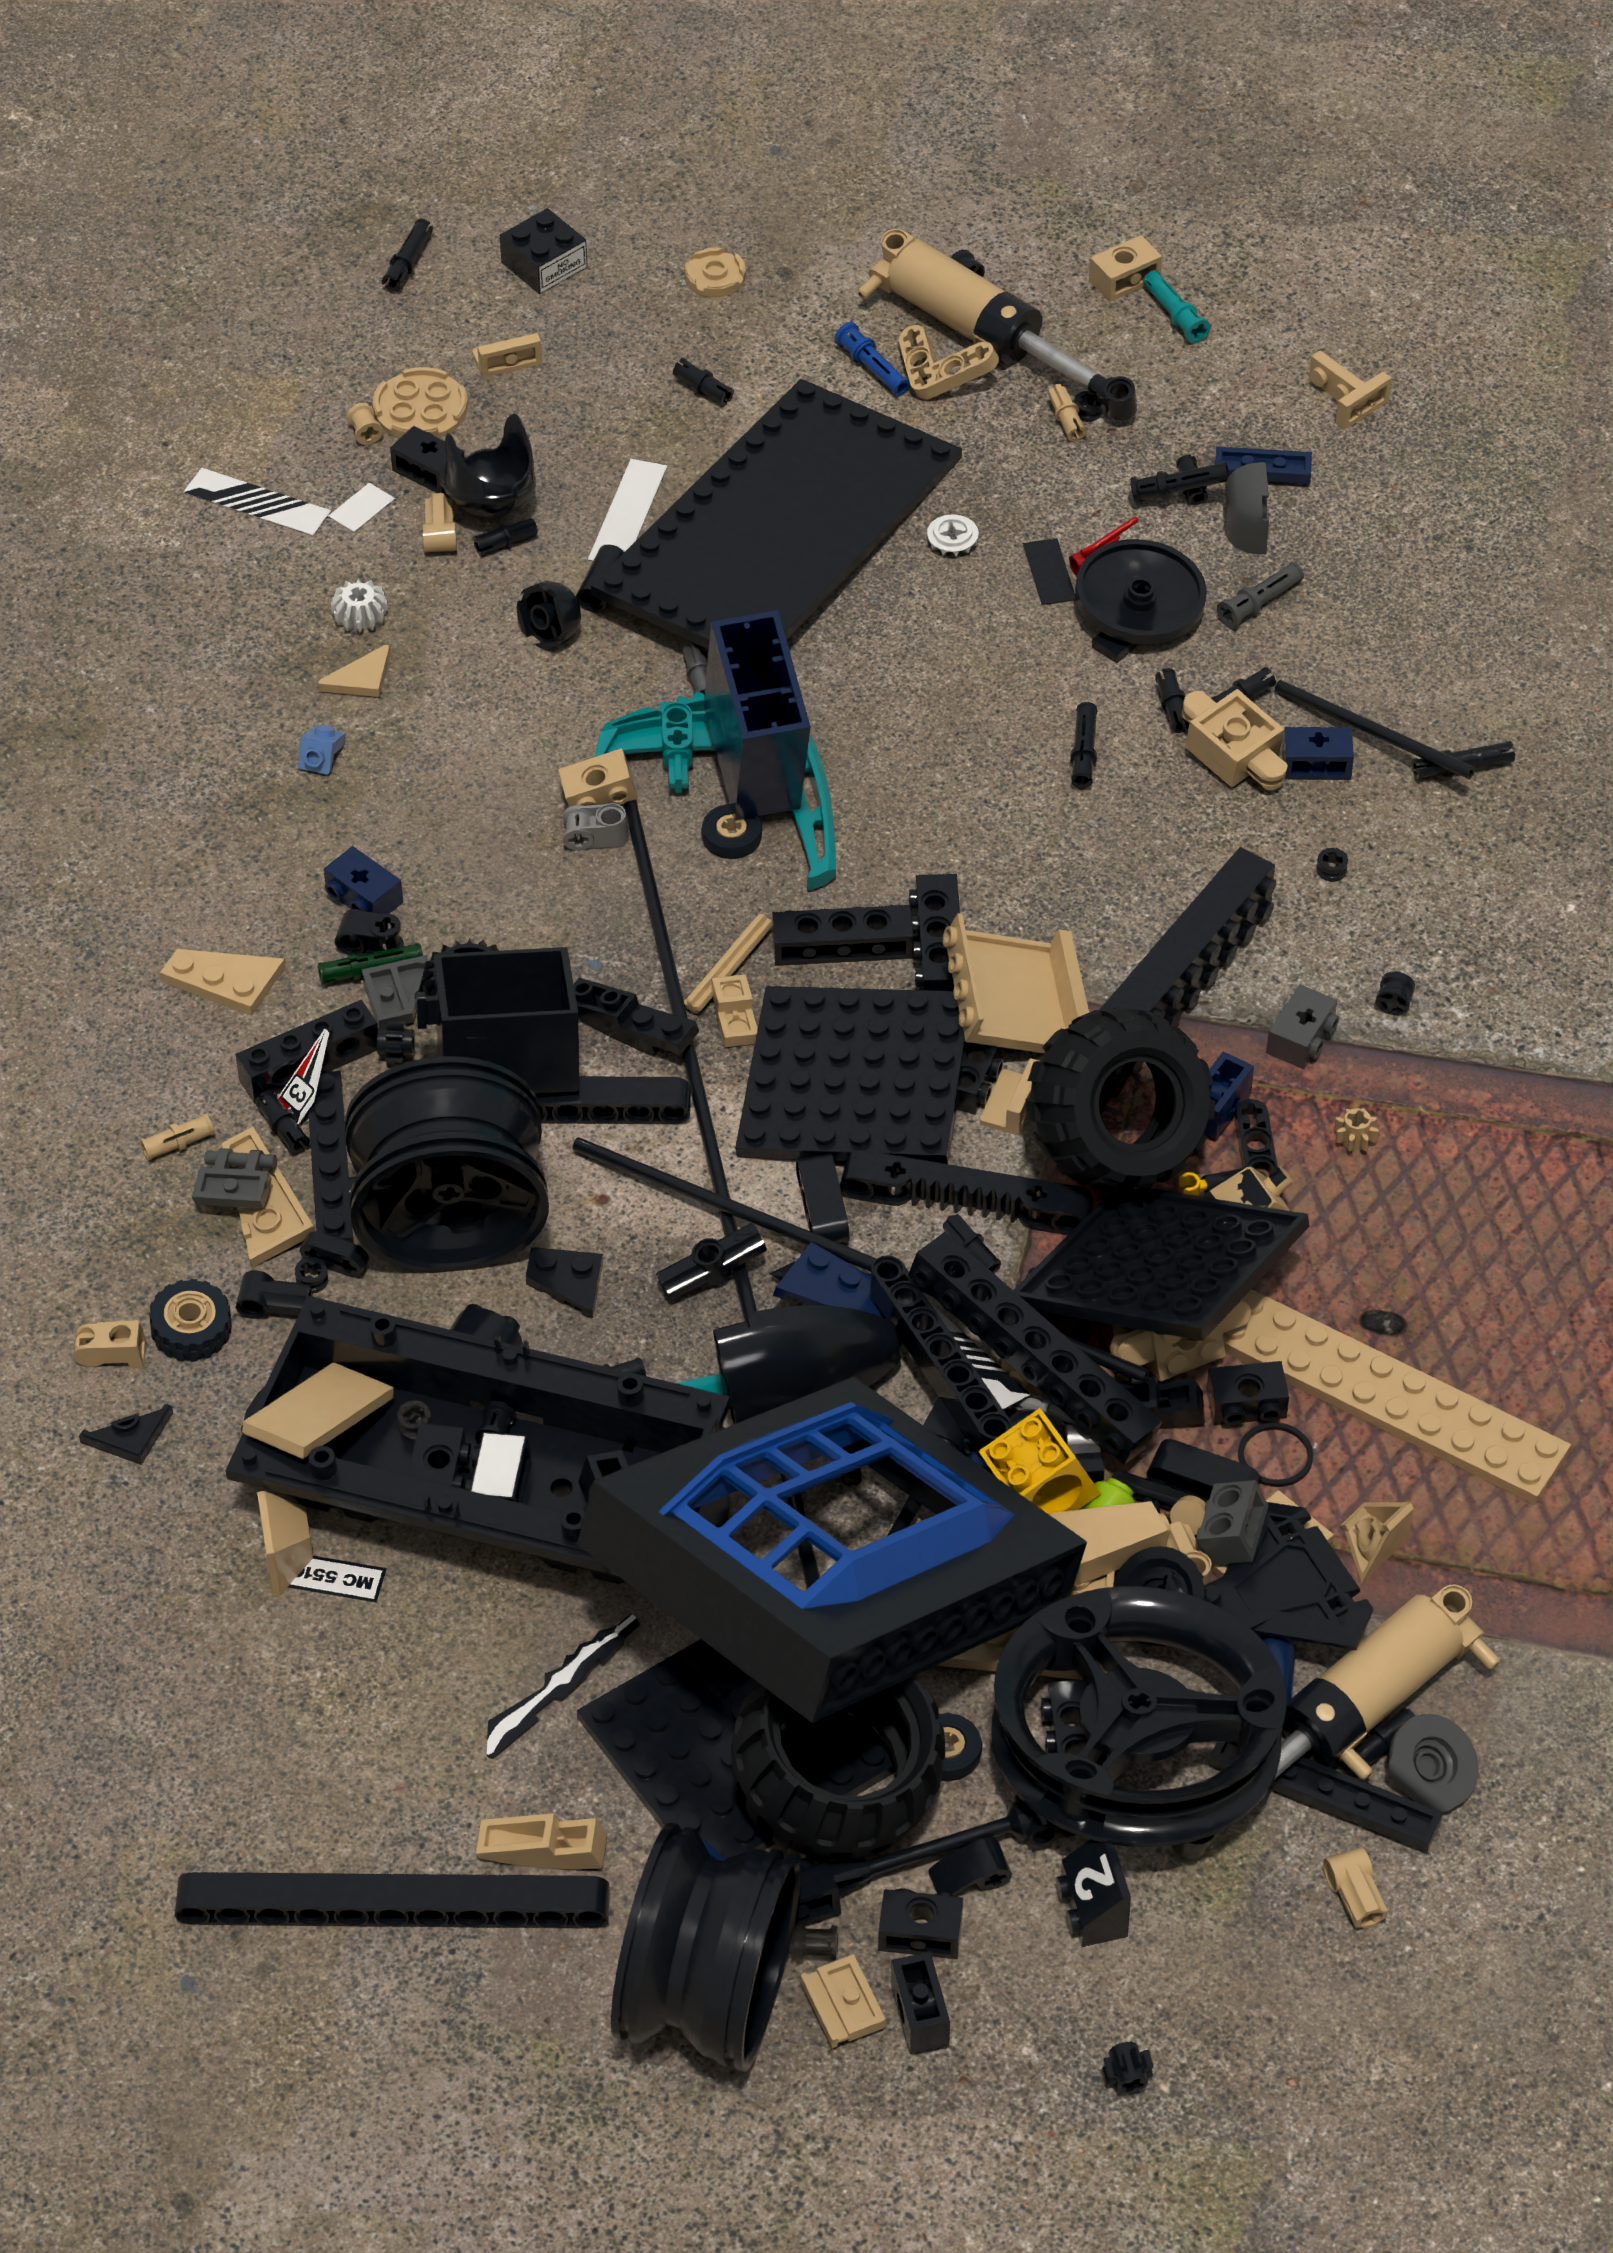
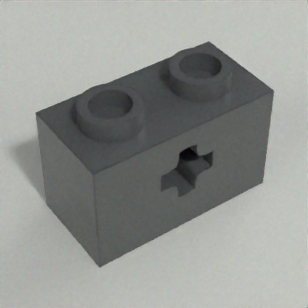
M1299 984L1268 1032L1266 1054L1305 1069L1311 1058L1316 1059L1319 1056L1324 1045L1325 1036L1327 1034L1332 1035L1338 1025L1339 1016L1336 1015L1337 999Z

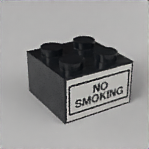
M549 208L499 235L501 263L538 294L547 291L588 267L586 239Z

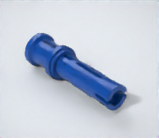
M847 322L837 330L834 341L839 347H845L850 352L851 359L856 363H863L895 396H901L906 393L910 387L909 380L876 350L875 342L870 337H864L859 332L857 324Z

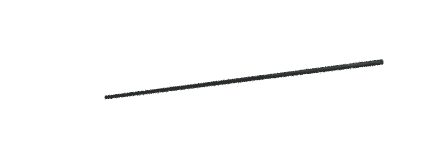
M635 799L624 803V808L673 1015L688 1019L637 800ZM692 1040L682 1052L688 1082L691 1086L692 1099L715 1193L730 1198L698 1058ZM719 1210L724 1235L727 1236L737 1231L735 1216ZM745 1262L733 1268V1274L744 1321L747 1322L748 1327H752L749 1315L752 1312H756L757 1308ZM780 1473L782 1483L787 1480H790L788 1477ZM800 1493L786 1499L790 1507L806 1517ZM805 1540L798 1546V1551L808 1589L820 1578L813 1545Z

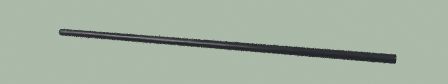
M577 1137L573 1143L572 1149L576 1152L806 1246L813 1242L840 1259L870 1272L872 1263L877 1259L580 1137ZM920 1287L924 1294L931 1296L925 1289ZM1066 1336L1098 1365L1142 1383L1148 1380L1150 1375L1149 1369Z

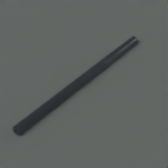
M1279 680L1276 683L1275 692L1467 779H1470L1475 772V767L1292 684L1283 680Z

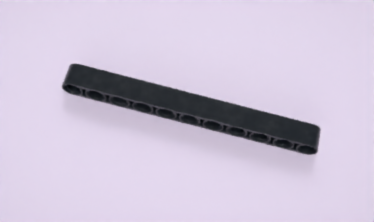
M190 1872L182 1874L178 1878L174 1916L178 1921L189 1925L592 1929L602 1927L608 1922L610 1884L606 1879L598 1876Z

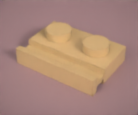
M854 1954L818 1967L817 1971L807 1975L806 1972L800 1974V1983L832 2048L837 2047L838 2043L847 2039L850 2042L886 2028V2018Z

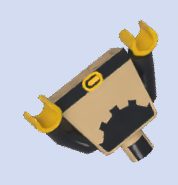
M1280 1166L1267 1178L1253 1167L1203 1175L1201 1180L1198 1175L1192 1172L1184 1173L1179 1178L1180 1187L1193 1186L1185 1188L1184 1194L1199 1196L1200 1191L1203 1190L1205 1194L1202 1197L1290 1211L1280 1197V1194L1293 1184L1294 1181Z

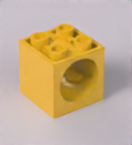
M1041 1408L978 1451L999 1480L1046 1513L1079 1510L1101 1494Z

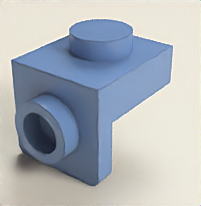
M316 725L301 736L298 768L328 775L332 771L333 754L344 746L346 733L335 731V728L330 725Z

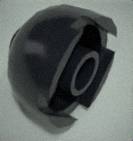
M552 581L540 582L523 589L521 594L524 593L522 600L517 601L516 606L518 621L523 633L527 637L532 635L540 642L535 645L544 649L553 648L571 639L581 622L580 605L573 592L565 585Z

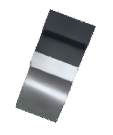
M1066 1425L1067 1446L1088 1476L1096 1475L1092 1480L1093 1483L1104 1481V1463L1098 1442L1086 1431L1080 1429L1078 1425Z

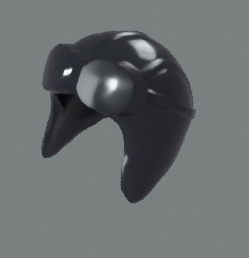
M514 413L506 419L503 438L497 448L476 450L462 458L452 435L446 434V460L440 467L439 483L461 510L478 518L498 519L517 510L526 501L536 486V477L530 440L524 424L517 414Z

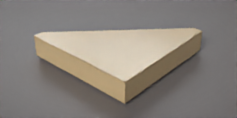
M383 645L320 679L318 683L319 692L379 697L390 656V645Z

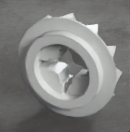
M944 515L933 520L928 526L927 541L931 543L932 550L940 549L943 555L953 552L957 557L960 551L969 553L972 546H977L979 532L976 524L969 518L961 515ZM950 531L955 535L956 540H951L950 536H948Z

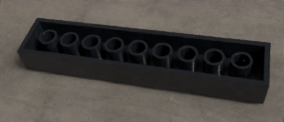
M1239 847L1099 1010H1110L1115 1007L1144 1010L1163 1017L1170 1023L1169 1025L1176 1027L1182 1013L1188 1007L1192 1008L1196 1004L1200 992L1205 986H1211L1214 983L1222 966L1232 962L1239 946L1243 942L1247 943L1250 941L1256 926L1261 921H1266L1270 917L1274 908V903L1271 902L1272 893L1276 887V880H1274L1275 864ZM1142 1061L1121 1065L1107 1077L1099 1096L1100 1116L1111 1097L1115 1098L1120 1094L1126 1079L1131 1074L1135 1075L1140 1070L1143 1064Z

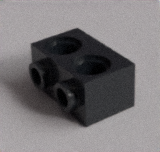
M965 1042L960 1086H958L959 1096L956 1110L976 1115L980 1104H987L992 1090L990 1082L992 1078L998 1079L1003 1067V1058H999L998 1046Z

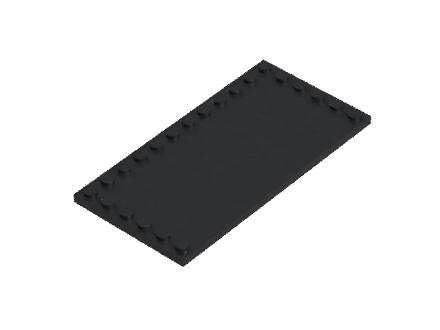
M800 379L591 585V596L709 649L711 621L778 610L787 640L962 458V448L811 382Z

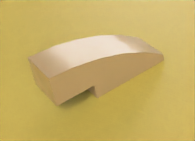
M554 1813L484 1819L480 1823L476 1855L481 1859L525 1867L573 1870L599 1869L603 1866L607 1833L596 1818L559 1821Z

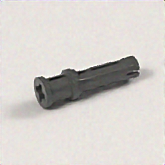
M1292 562L1255 587H1244L1237 592L1236 597L1218 603L1217 613L1220 620L1227 627L1235 628L1244 617L1248 615L1254 616L1260 612L1262 604L1297 582L1304 579L1302 568L1297 563Z

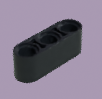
M832 1154L796 1159L797 1179L809 1231L838 1243L848 1242L850 1240L849 1225Z
M1172 1439L1161 1441L1147 1470L1149 1480L1206 1499H1210L1213 1485L1216 1483L1256 1480L1259 1486L1261 1482V1476L1258 1471L1246 1464Z

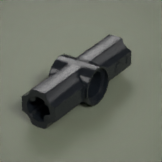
M750 1223L719 1240L713 1238L700 1240L693 1247L691 1255L656 1273V1276L668 1299L673 1301L703 1284H722L729 1278L733 1268L766 1252L767 1248L755 1225Z

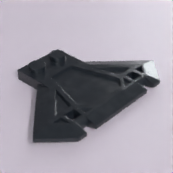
M1267 1502L1269 1506L1253 1562L1230 1563L1223 1577L1204 1585L1207 1590L1204 1600L1229 1612L1245 1623L1257 1635L1357 1650L1373 1613V1607L1367 1599L1356 1602L1353 1600V1597L1361 1592L1360 1588L1319 1527L1314 1526L1305 1529L1303 1525L1311 1520V1516L1306 1508ZM1338 1606L1340 1607L1339 1609L1332 1611V1609Z

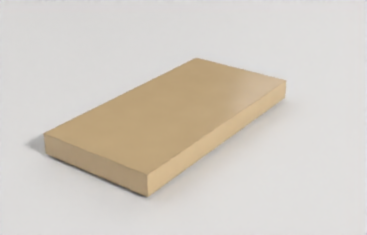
M333 1362L244 1420L242 1433L304 1459L312 1449L325 1445L393 1399L394 1387Z

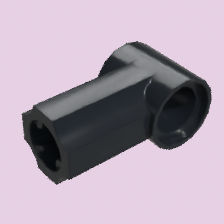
M251 1270L243 1275L235 1308L242 1316L251 1319L263 1318L267 1315V1312L298 1316L307 1296L312 1297V1285L276 1281L263 1271Z

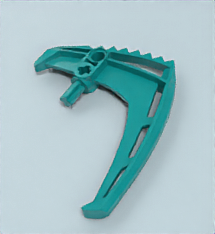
M696 692L692 699L678 696L676 702L668 703L661 701L659 709L642 708L606 723L600 732L595 757L621 748L624 754L662 751L663 764L668 769L669 789H675V793H682V788L689 787L688 768L693 763V751L715 750L704 708L705 695ZM810 734L805 772H807L812 785L817 808L814 811L809 810L803 790L800 809L791 810L797 824L810 866V872L807 876V889L813 890L828 884L836 876V844L834 818L827 778L817 746ZM817 824H821L824 857L820 861L818 859L814 826Z

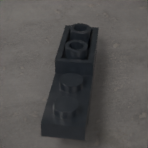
M580 977L574 983L578 1018L603 1034L639 1051L655 1056L660 1049L681 1055L699 1032L696 1021L640 1005L636 994Z

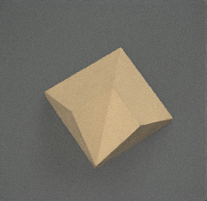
M261 1491L257 1492L271 1589L274 1597L280 1596L287 1589L291 1582L313 1559L306 1507L269 1492Z

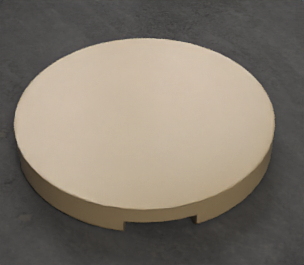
M415 367L402 370V374L391 378L387 382L382 381L373 396V409L375 419L381 424L383 430L397 438H401L412 426L425 432H430L435 437L440 438L454 431L463 422L468 411V400L465 387L449 377L448 372L429 367Z

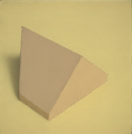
M1364 1502L1341 1524L1361 1584L1409 1539L1414 1511L1410 1502Z

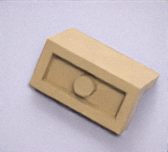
M538 333L479 346L472 350L473 358L482 378L542 364L541 340Z
M1030 1058L1023 1074L1007 1069L1001 1070L981 1114V1125L1020 1135L1027 1119L1026 1099L1030 1098L1032 1082L1027 1080L1033 1062L1038 1060Z

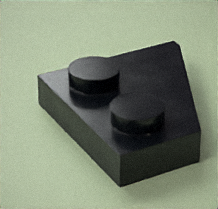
M531 1247L526 1271V1285L539 1292L548 1293L552 1299L563 1305L569 1302L582 1309L583 1316L593 1318L603 1267V1254Z

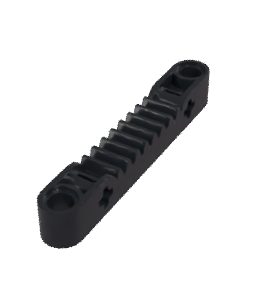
M855 1150L848 1154L840 1181L841 1192L855 1200L890 1206H900L910 1200L912 1206H916L920 1200H924L926 1208L929 1209L935 1202L939 1204L941 1211H944L948 1205L953 1206L954 1213H958L962 1207H966L970 1216L977 1209L981 1210L982 1218H986L990 1212H995L996 1220H1001L1005 1214H1008L1012 1223L1019 1218L1025 1227L1032 1230L1068 1235L1090 1213L1093 1202L1089 1191L1075 1185L866 1150ZM892 1187H895V1195L892 1194ZM1033 1211H1036L1035 1219L1033 1218Z

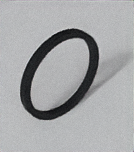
M1270 1422L1255 1426L1243 1436L1239 1444L1238 1460L1246 1465L1248 1464L1244 1457V1448L1254 1435L1263 1431L1281 1430L1297 1437L1306 1448L1308 1455L1307 1463L1298 1474L1286 1479H1269L1261 1476L1260 1484L1270 1487L1289 1486L1302 1480L1310 1471L1313 1463V1448L1309 1439L1297 1428L1284 1423Z

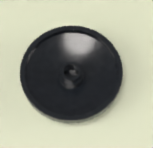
M1141 539L1120 540L1106 544L1093 551L1082 562L1077 573L1075 586L1077 605L1091 625L1112 638L1135 644L1164 643L1177 639L1189 632L1198 623L1203 614L1207 595L1204 577L1190 558L1168 545Z

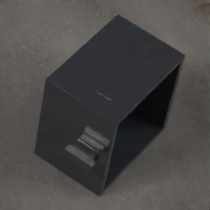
M567 947L434 954L435 996H426L425 992L416 993L418 1029H427V1025L436 1024L439 1057H468L500 1065L520 1076L532 1088L535 1094L580 1091L578 1008Z

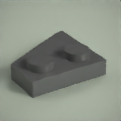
M426 955L361 970L362 979L379 1028H387L389 1020L406 1021V1023L414 1021L417 1010L416 993L422 992V976L425 963L428 961Z

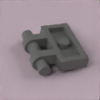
M220 1148L218 1151L205 1152V1164L214 1165V1168L200 1167L192 1194L195 1205L264 1209L272 1178L269 1171L262 1170L263 1168H276V1155L264 1154L262 1150L237 1153L233 1152L230 1148ZM232 1167H245V1169H232Z

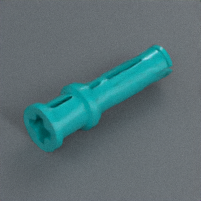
M1154 270L1146 274L1144 278L1147 280H1143V285L1170 313L1171 322L1185 332V338L1190 343H1198L1205 339L1211 329L1209 321L1197 314V308L1192 303L1184 302L1158 271Z

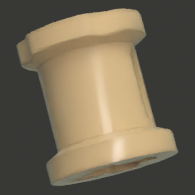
M368 403L355 404L346 414L348 423L355 428L356 440L362 445H370L377 442L383 434L381 424L374 419V409Z

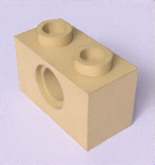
M1140 235L1090 257L1089 281L1111 302L1145 287L1143 280H1147L1144 277L1149 272L1156 270L1161 274L1162 255Z
M622 748L558 769L569 807L574 805H604L608 803L621 805L638 799L632 771Z

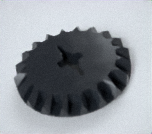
M1162 1546L1150 1547L1131 1556L1120 1568L1113 1583V1587L1142 1586L1161 1589L1165 1587L1167 1590L1177 1591L1204 1600L1207 1593L1203 1583L1204 1576L1197 1568V1564L1183 1552ZM1140 1642V1643H1142V1644H1146V1645H1149V1646H1150V1645H1154V1646H1164V1645H1159V1644Z

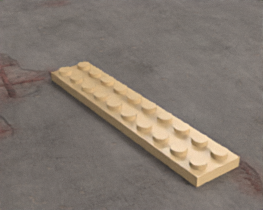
M1252 1289L1243 1298L1251 1309L1248 1323L1223 1333L1225 1353L1247 1364L1282 1361L1286 1383L1534 1505L1538 1503L1570 1453V1443Z

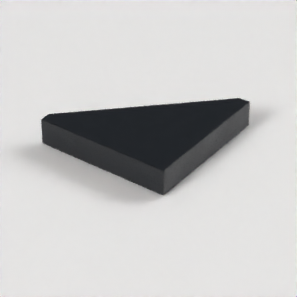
M164 1404L161 1410L139 1416V1413L112 1421L110 1422L111 1426L92 1432L83 1430L79 1435L80 1443L142 1465L173 1415L172 1406Z

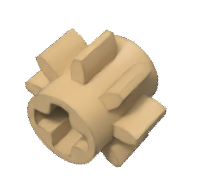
M1364 1108L1346 1109L1345 1118L1336 1117L1334 1129L1337 1131L1336 1142L1343 1143L1344 1147L1350 1152L1367 1151L1368 1142H1377L1378 1140L1377 1117H1371Z

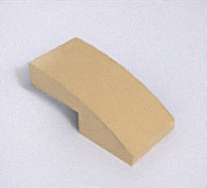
M746 974L712 978L714 1004L724 1047L755 1044L758 1028L752 1011L753 998Z

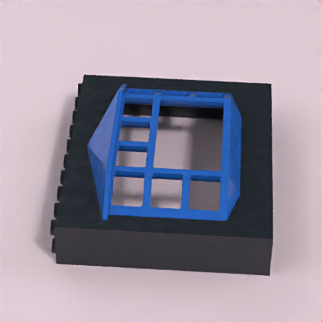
M852 1377L594 1480L589 1489V1499L585 1515L581 1521V1531L577 1545L811 1723H814L1021 1626L1026 1620L1048 1605L1071 1596L1087 1541L857 1378ZM821 1456L831 1461V1463L812 1471H808L800 1466ZM867 1465L936 1515L852 1551L782 1500ZM780 1473L790 1479L771 1488H765L758 1483ZM736 1491H741L751 1499L720 1528L715 1527L693 1510ZM764 1508L794 1531L765 1558L759 1559L731 1537ZM807 1540L835 1560L836 1563L807 1590L802 1591L773 1569L802 1542Z

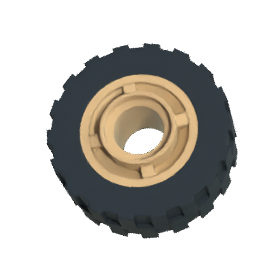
M197 1279L179 1280L172 1285L168 1284L165 1286L164 1290L155 1295L154 1302H151L149 1313L151 1336L155 1340L156 1347L164 1351L166 1356L177 1358L179 1361L191 1360V1362H195L198 1359L210 1358L212 1354L222 1350V1346L228 1342L229 1333H231L230 1305L228 1306L226 1295H223L217 1286L214 1287L207 1281L201 1282L197 1281Z

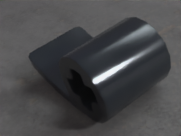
M993 1837L974 1841L949 1854L929 1868V1874L936 1892L949 1893L953 1896L976 1882L982 1890H993L1005 1885L1012 1877V1872L1000 1843Z

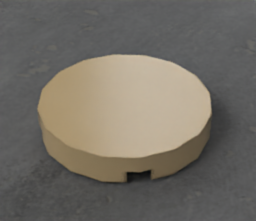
M706 248L698 251L685 264V281L691 290L703 296H727L740 289L746 280V268L743 259L735 252H733V255L726 253V249Z

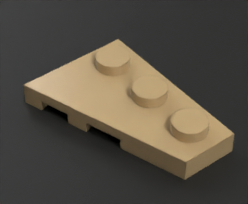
M176 949L160 971L161 982L252 1016L286 966L285 959Z

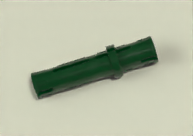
M420 943L357 956L355 953L347 954V958L317 963L319 978L322 985L351 978L352 981H357L362 976V969L423 956Z

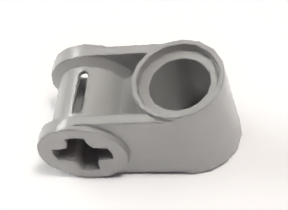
M619 804L574 805L567 808L563 813V821L566 824L563 842L569 849L580 851L593 848H617L628 841L626 812ZM576 815H579V822H576ZM578 834H581L580 841H578Z

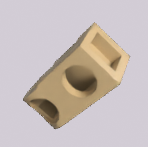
M140 1320L97 1322V1324L80 1326L76 1330L73 1354L75 1361L87 1367H96L103 1363H128L129 1368H144L147 1340Z

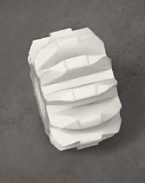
M358 578L356 583L351 584L345 581L343 588H336L334 597H332L331 608L337 625H344L347 632L355 628L361 633L364 628L373 631L375 624H383L384 615L387 610V600L381 586H375L372 580L361 583Z

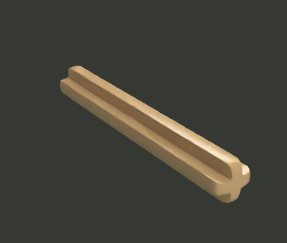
M758 914L684 1001L685 1008L689 1009L691 1013L698 1014L712 999V978L731 976L772 928V921L765 914Z

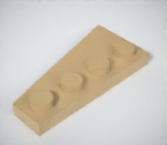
M254 1127L222 1143L223 1148H230L233 1152L237 1153L262 1150L264 1154H270ZM233 1166L232 1169H245V1167ZM277 1166L275 1169L263 1168L262 1170L269 1171L272 1178L264 1209L237 1207L252 1267L302 1242L310 1232L315 1231L313 1224Z

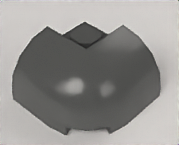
M1266 462L1246 464L1236 469L1227 479L1225 484L1227 503L1225 533L1228 541L1237 549L1246 553L1266 554L1269 519L1267 518L1268 480Z

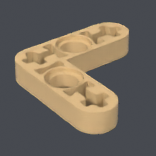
M920 325L909 326L899 336V344L909 382L920 399L927 400L982 376L992 371L999 362V356L989 342L976 343L936 362L931 340L923 327ZM914 340H916V343H917V345H918L919 347H915V348H914V347L912 346V345H914V342H913ZM927 358L922 365L914 366L919 359ZM961 366L957 373L948 375L951 369ZM927 376L928 380L927 384L925 385L923 377Z

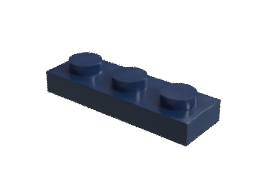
M1216 446L1215 464L1226 461L1230 475L1236 469L1246 464L1266 462L1268 481L1310 484L1312 452Z

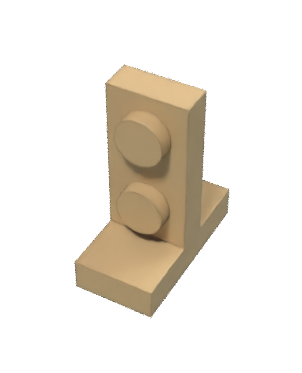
M1318 351L1311 356L1309 380L1338 401L1336 424L1342 429L1346 430L1389 401L1392 378L1383 371L1364 383L1322 351Z

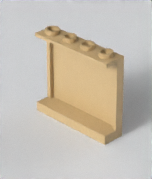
M957 913L951 925L946 927L943 934V945L947 947L949 957L948 970L952 973L953 995L958 1002L960 1012L959 1024L963 1027L965 1042L1044 1053L1043 1045L1056 1031L1061 1028L1068 1029V1025L1072 1024V1020L1089 1013L1071 931L1059 929L1051 943L965 930L963 915Z

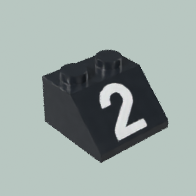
M1090 1839L1062 1859L1061 1876L1055 1878L1060 1900L1067 1899L1070 1910L1066 1911L1069 1930L1071 1934L1078 1933L1082 1947L1128 1937L1131 1895L1115 1846Z

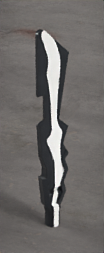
M630 1614L618 1625L598 1631L593 1640L579 1644L574 1654L566 1655L562 1667L545 1673L543 1688L488 1720L487 1757L493 1759L540 1721L535 1716L553 1700L563 1701L588 1677L594 1667L599 1663L603 1666L624 1645V1640L640 1626L638 1619Z

